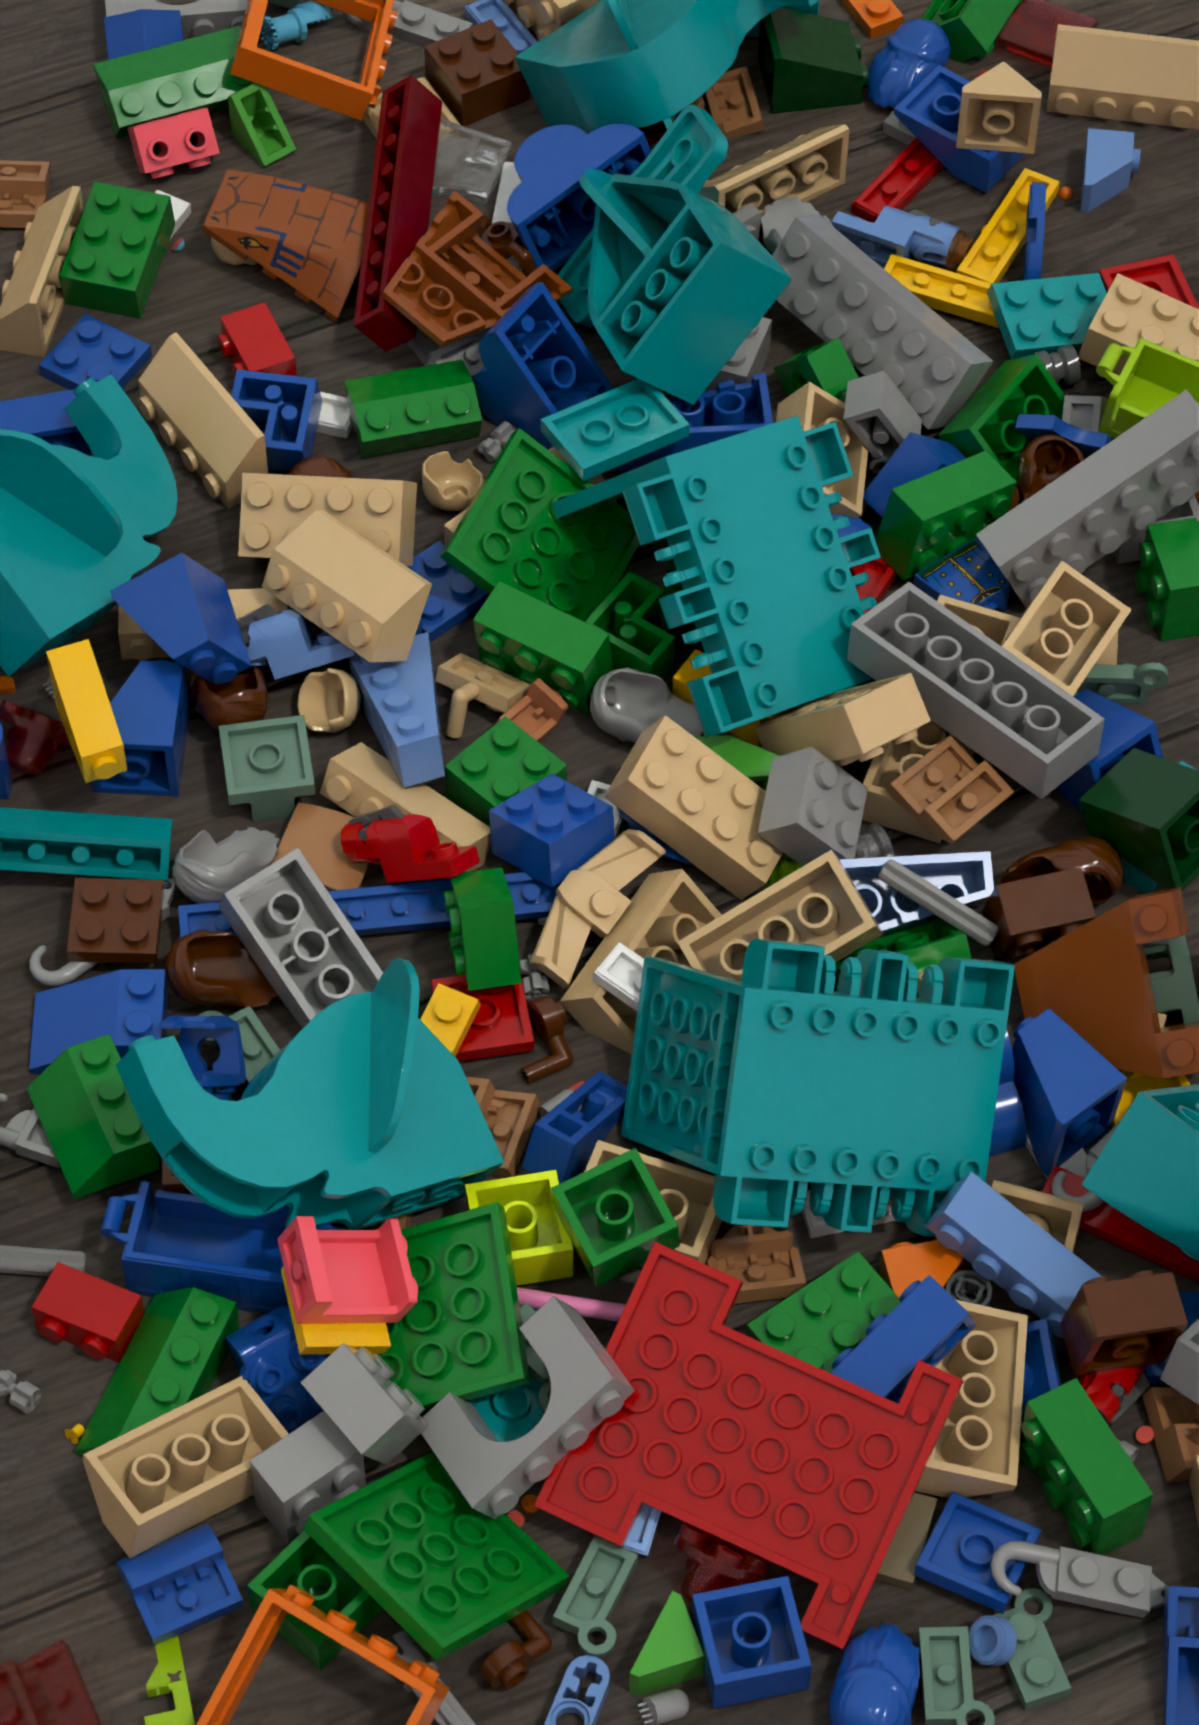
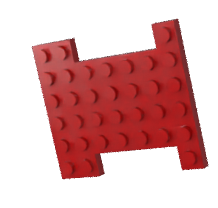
M654 1242L606 1347V1351L635 1389V1392L624 1401V1405L616 1414L605 1418L596 1426L580 1447L570 1450L554 1465L552 1472L547 1476L534 1506L623 1548L644 1503L817 1583L818 1586L802 1619V1631L844 1650L960 1391L963 1379L918 1360L900 1402L897 1404L724 1326L743 1282Z

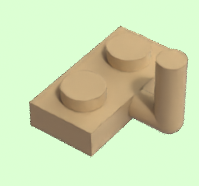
M462 653L456 655L438 666L435 680L449 687L453 692L445 734L452 738H460L462 736L469 701L475 699L486 704L490 710L505 713L527 695L531 684Z

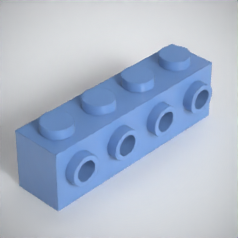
M972 1171L952 1186L925 1226L936 1235L937 1240L944 1247L958 1252L968 1260L980 1276L993 1280L1009 1293L1010 1299L1015 1304L1029 1309L1040 1319L1047 1318L1050 1322L1051 1333L1060 1338H1064L1060 1323L1081 1286L1088 1280L1102 1277Z

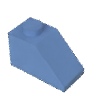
M1088 128L1084 152L1080 212L1088 213L1129 188L1131 172L1139 171L1141 149L1134 148V132Z

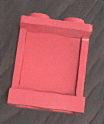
M296 1216L277 1238L297 1324L398 1323L417 1303L418 1285L411 1274L407 1257L408 1245L406 1238L401 1233L397 1218H388L376 1230H317L314 1216Z

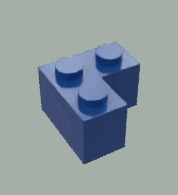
M237 369L231 396L256 426L265 432L268 469L290 471L300 460L312 456L323 402L317 378Z
M910 432L864 491L863 499L883 518L891 489L966 459V457L952 443Z

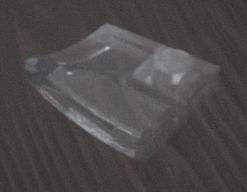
M441 119L432 195L450 196L456 190L465 199L487 204L502 173L503 165L511 154L513 142Z

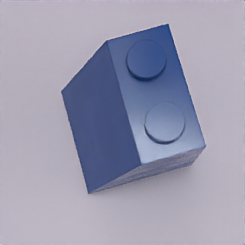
M182 552L110 591L112 599L174 661L211 683L217 685L230 682L237 677L238 673L251 667L224 579Z
M141 660L110 702L124 745L128 771L118 773L109 779L92 781L93 792L179 797L190 719L185 667L178 662L169 660Z
M1087 688L1074 697L1105 718L1099 754L1056 787L1081 813L1079 799L1133 748L1163 758L1154 721Z
M1050 1008L1036 1018L1032 1016L1026 1018L1018 1025L1013 1034L1015 1041L1012 1048L1015 1067L1013 1081L1022 1103L1027 1135L1038 1165L1047 1177L1051 1174L1055 1165L1060 1167L1082 1148L1085 1150L1111 1130L1127 1077Z

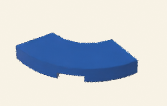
M1032 182L1029 188L1023 268L1024 280L1041 279L1046 183Z
M1021 414L1018 415L1015 426L1020 433L1030 440L1043 434L1061 436L1077 447L1083 454L1084 459L1112 441L1107 433L1093 432L1075 427L1062 421L1056 415Z

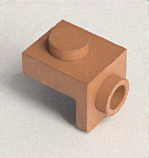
M538 678L531 684L527 695L499 717L498 721L506 716L541 743L559 727L568 709V704L557 690L549 687Z

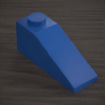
M601 1071L594 1074L535 1124L521 1168L530 1173L556 1170L559 1184L577 1175L589 1161L597 1140L604 1141L624 1114L627 1085Z

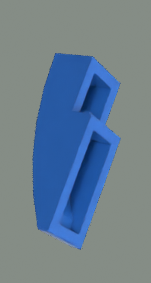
M1164 1586V1725H1199V1587Z

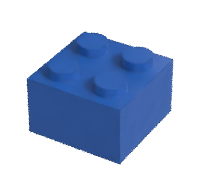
M554 774L541 779L534 785L489 810L492 854L550 887L561 883L570 871L577 870L615 839L613 806Z
M788 1576L692 1595L691 1621L705 1655L704 1675L713 1709L809 1690L812 1665Z

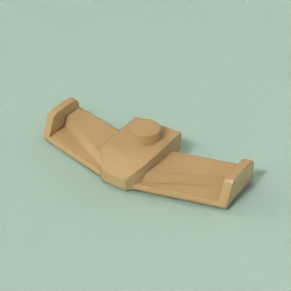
M627 829L577 870L570 871L556 889L555 900L530 962L563 989L569 987L590 930L601 938L608 935L632 902L619 890L662 857L666 850L644 832Z

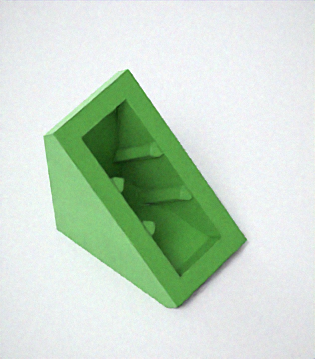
M252 83L228 96L231 135L261 167L267 166L297 150L267 87Z
M674 1591L671 1592L630 1671L629 1693L635 1696H642L703 1676L705 1655L681 1594Z

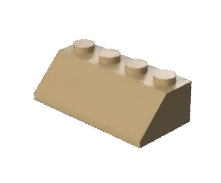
M1058 24L1046 112L1199 130V40Z
M846 124L821 127L806 135H800L795 140L779 148L769 150L758 158L743 165L735 166L730 171L706 181L699 194L720 204L732 214L752 203L761 212V216L765 213L764 207L772 204L777 199L784 197L792 199L795 196H798L802 202L814 199L845 184L849 128Z
M72 186L39 206L33 222H28L24 233L25 244L22 251L17 250L15 253L13 275L11 280H5L2 288V303L0 306V350L43 358L46 355L65 304L59 275L84 211L81 187Z
M176 332L170 335L138 380L140 398L137 399L138 407L145 419L148 421L152 419L157 424L168 446L174 445L178 449L187 469L190 472L196 471L199 474L208 494L212 498L218 497L229 510L241 503L242 473L268 474L265 435Z
M316 510L273 549L262 584V588L370 663L407 661L432 583L324 510Z
M683 869L651 873L646 877L632 897V902L608 935L604 937L560 1000V1003L586 1032L631 1055L637 1011L592 981V977L596 969L619 942L642 958L644 956L663 958L691 967L677 942L722 914Z
M956 1300L971 1315L976 1326L935 1366L940 1370L963 1379V1384L915 1491L949 1498L952 1492L964 1497H972L1014 1490L1017 1487L1028 1315Z
M242 1376L83 1454L82 1461L103 1524L128 1557L132 1558L254 1495L249 1461L289 1433L247 1380H243Z

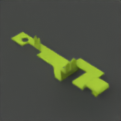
M177 1635L155 1645L158 1664L146 1683L148 1698L172 1692L176 1710L145 1716V1725H195ZM178 1671H181L179 1674L180 1680L171 1682V1678L167 1674H176Z

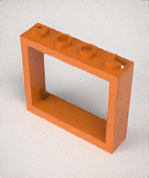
M248 0L230 74L361 121L368 106L375 108L381 91V86L377 85L376 81H381L387 65V60L381 57L387 55L393 37L392 34L387 33V30H392L398 12L392 11L394 0H312L372 22L358 83L258 48L257 44L268 0Z
M289 1585L288 1589H268L196 1725L229 1724L288 1613L422 1693L406 1725H431L450 1687L437 1680L440 1673L433 1667L415 1659L412 1664L395 1655L398 1647L393 1643L374 1634L368 1639L354 1630L357 1624L354 1620L336 1610L330 1609L328 1614L312 1605L315 1598L311 1594L296 1586Z

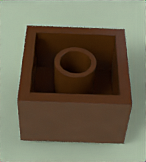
M491 19L424 46L425 77L462 127L529 100V87L514 58L518 53Z
M1082 867L998 884L982 909L983 917L996 924L999 928L991 942L995 960L1009 957L1010 962H1019L1096 917Z
M1153 1270L1137 1272L1127 1279L1111 1281L1109 1277H1097L1088 1280L1081 1286L1063 1317L1060 1326L1073 1372L1076 1376L1164 1363L1172 1351L1177 1338L1182 1335L1188 1326V1322L1173 1272L1156 1274Z

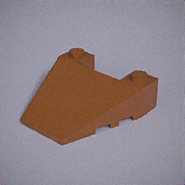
M1181 887L1136 895L1013 964L1015 965L1014 970L1024 1019L1030 1016L1036 1018L1050 1008L1118 1070L1163 1079L1199 1073V1021L1160 1028L1143 943L1180 937L1190 931Z

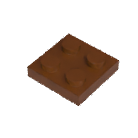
M75 878L67 944L68 961L157 964L164 899L163 880Z

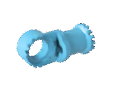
M311 0L295 5V8L288 10L285 15L274 18L264 16L262 31L260 32V35L263 34L261 41H264L263 44L270 51L277 49L279 44L289 41L303 42L307 39V25L310 22L313 24L315 21L320 22V20L324 21L333 18L331 8Z

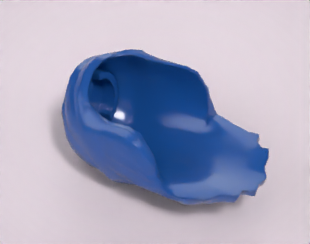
M921 18L911 19L901 24L893 35L887 37L885 47L872 60L868 70V99L872 100L874 105L881 106L882 108L890 106L894 109L938 65L945 67L949 60L951 47L944 29L931 20Z
M881 1622L878 1628L868 1626L863 1633L853 1637L845 1646L843 1657L830 1692L828 1706L830 1725H911V1712L914 1707L920 1678V1648L912 1644L913 1640L902 1633L895 1624Z

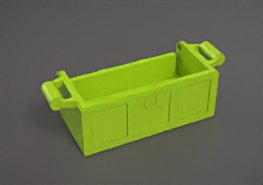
M1139 338L1135 347L1119 346L1115 343L1109 344L1096 368L1099 376L1106 378L1114 385L1098 432L1107 433L1114 439L1186 389L1199 405V362L1145 339ZM1121 355L1128 357V360L1119 376L1112 372Z

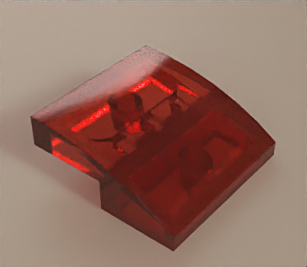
M1023 0L998 36V46L1052 66L1058 24L1096 28L1098 20L1045 0Z
M63 1640L58 1641L21 1663H17L11 1658L0 1664V1725H102L70 1647Z

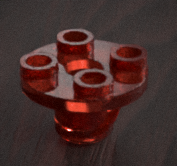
M2 699L0 719L15 725L8 730L6 736L9 744L7 747L9 766L26 774H40L46 761L54 756L57 750L56 741L71 746L63 723L51 719L50 716L27 707L24 708Z
M688 1523L682 1524L674 1539L676 1547L690 1557L685 1562L688 1572L681 1585V1592L691 1603L693 1594L739 1586L741 1581L746 1583L763 1581L770 1561L746 1550L742 1551L733 1546V1544Z

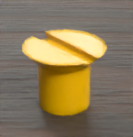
M79 1423L72 1429L64 1430L66 1438L70 1439L73 1444H78V1438L85 1432V1428Z

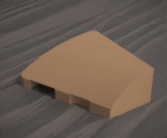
M1152 1387L1142 1394L1150 1426L1154 1431V1440L1166 1483L1188 1481L1195 1456L1199 1455V1405L1172 1387Z

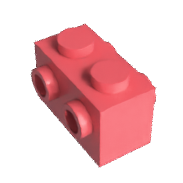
M198 108L127 127L139 173H151L152 179L173 174V166L186 162L189 169L210 164V156L220 154L208 108ZM192 133H194L196 136V142L194 145H192L190 142V136ZM155 143L159 146V153L156 156L153 153Z

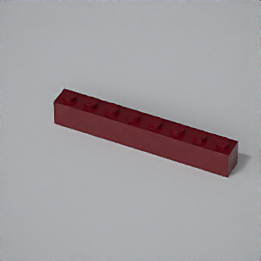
M412 75L384 90L382 93L353 325L385 352L400 344L409 342L416 336L417 326L382 298L381 295L402 263L411 255L419 239L428 230L442 111V101Z

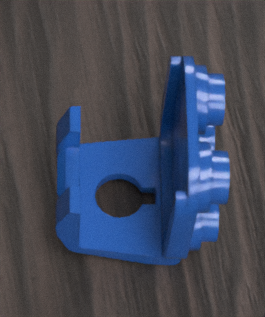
M168 1016L160 1022L159 1028L162 1029L181 1028L179 1046L195 1079L201 1087L218 1099L231 1100V1093L236 1092V1086H240V1084H244L246 1081L245 1060L238 1023L229 1016ZM207 1038L215 1039L220 1047V1055L217 1061L213 1063V1071L207 1070V1063L200 1054L201 1044Z
M281 1305L225 1337L230 1353L240 1372L239 1377L242 1376L243 1380H247L289 1434L324 1411L300 1382L331 1354H299L289 1307Z

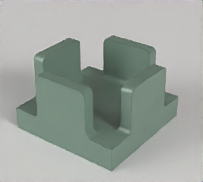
M304 715L219 726L229 806L249 803L251 804L254 822L291 817L295 808L294 799L296 797L315 795V783Z
M1185 934L1180 937L1143 943L1147 961L1166 957L1170 962L1171 969L1149 974L1157 1013L1181 1011L1184 1024L1199 1021V1002Z

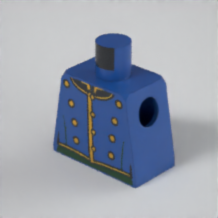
M977 538L916 573L914 576V586L936 601L939 595H944L1005 613L1008 608L1009 582Z

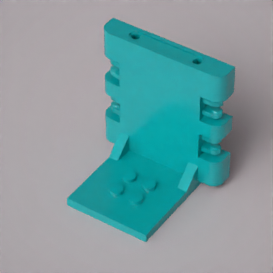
M794 416L663 457L552 502L558 519L624 498L640 546L667 539L669 547L655 551L654 555L656 561L661 562L673 558L677 571L668 573L662 578L664 585L667 587L681 582L684 590L659 598V602L668 629L695 622L696 630L682 634L684 644L702 642L705 653L695 656L690 662L693 670L709 665L712 673L688 681L687 685L705 738L873 679L847 660L851 624L865 614L864 610L877 605L875 597L869 596L860 599L856 587L862 586L869 581L867 572L852 576L849 568L881 558L872 528L839 538L837 530L850 526L848 516H840L833 519L829 507L837 505L842 501L840 492L825 495L822 487L854 476L836 422L803 432L799 417Z
M754 939L748 945L745 953L742 980L721 977L663 958L644 956L621 1136L716 1174L713 1206L720 1220L730 1224L788 1228L789 1215H797L803 1210L808 1182H811L809 1201L813 1216L823 1217L828 1226L840 1231L871 1233L873 1220L883 1218L886 1213L890 1187H892L891 1213L895 1221L906 1222L909 1230L922 1236L936 1237L925 1226L952 1186L971 1171L986 1182L1015 965L999 961L945 957L939 965L930 964L924 969L921 976L919 998H916L917 980L919 979L918 970L914 963L908 962L909 955L899 952L863 949L856 958L848 957L843 961L840 968L841 972L839 974L837 991H834L836 978L835 960L832 958V955H824L825 947L815 944Z

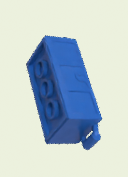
M141 1181L137 1194L109 1198L100 1233L105 1237L113 1238L125 1246L121 1260L127 1290L139 1295L153 1297L157 1293L195 1287L237 1302V1309L268 1313L281 1305L289 1307L281 1274L283 1262L277 1240L286 1229L285 1223L290 1212L288 1208H281L275 1213L255 1219L233 1217L207 1205L195 1195L156 1190L155 1206L152 1184L146 1181ZM126 1205H132L134 1209L128 1233H119ZM330 1224L316 1228L317 1230H342L334 1228Z

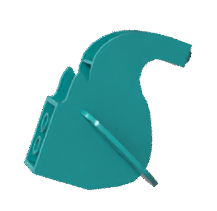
M601 0L514 58L545 123L548 125H573L588 134L597 128L610 124L622 123L642 128L663 120L668 130L678 117L677 113L702 96L728 70L738 54L739 46L744 37L761 19L782 7H811L820 0Z
M112 374L98 382L93 377L84 381L73 391L76 398L64 408L89 445L93 457L73 448L50 445L45 440L32 434L0 429V666L8 677L46 655V651L58 648L89 629L117 604L112 599L110 591L130 581L133 575L147 568L158 557L161 548L158 545L148 543V541L156 534L166 530L176 515L178 496L171 466L152 430Z
M395 958L392 960L372 992L350 995L332 1003L318 1013L250 1081L239 1101L218 1099L201 1087L195 1079L174 1035L156 1040L154 1035L139 1038L128 1046L129 1051L116 1064L130 1100L148 1137L172 1173L192 1194L207 1205L233 1217L255 1219L275 1213L284 1206H288L290 1212L285 1223L286 1228L296 1216H314L316 1228L339 1222L345 1224L350 1230H359L385 1222L388 1218L402 1217L464 1198L465 1184L484 1181L505 1163L460 1063L418 1018L419 979L413 965L405 959Z

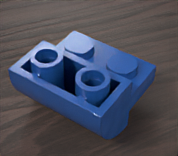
M207 1522L175 1535L132 1558L127 1556L116 1561L117 1571L135 1610L137 1609L153 1646L244 1606L243 1598L224 1559L223 1549Z

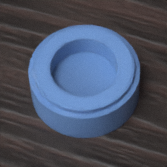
M985 1615L975 1620L970 1627L968 1633L970 1654L976 1662L982 1665L1001 1666L1012 1658L1016 1650L1017 1636L1009 1620L1004 1617Z

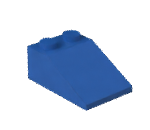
M938 65L894 108V115L955 177L987 194L1026 153L956 148L962 87L971 81Z
M119 969L35 993L29 1063L30 1074H41L66 1048L110 1034L121 1059L129 1051L128 1046L139 1038L148 1035H154L156 1040L167 1037V1029L159 1028L160 1022L168 1017L169 992L165 969Z

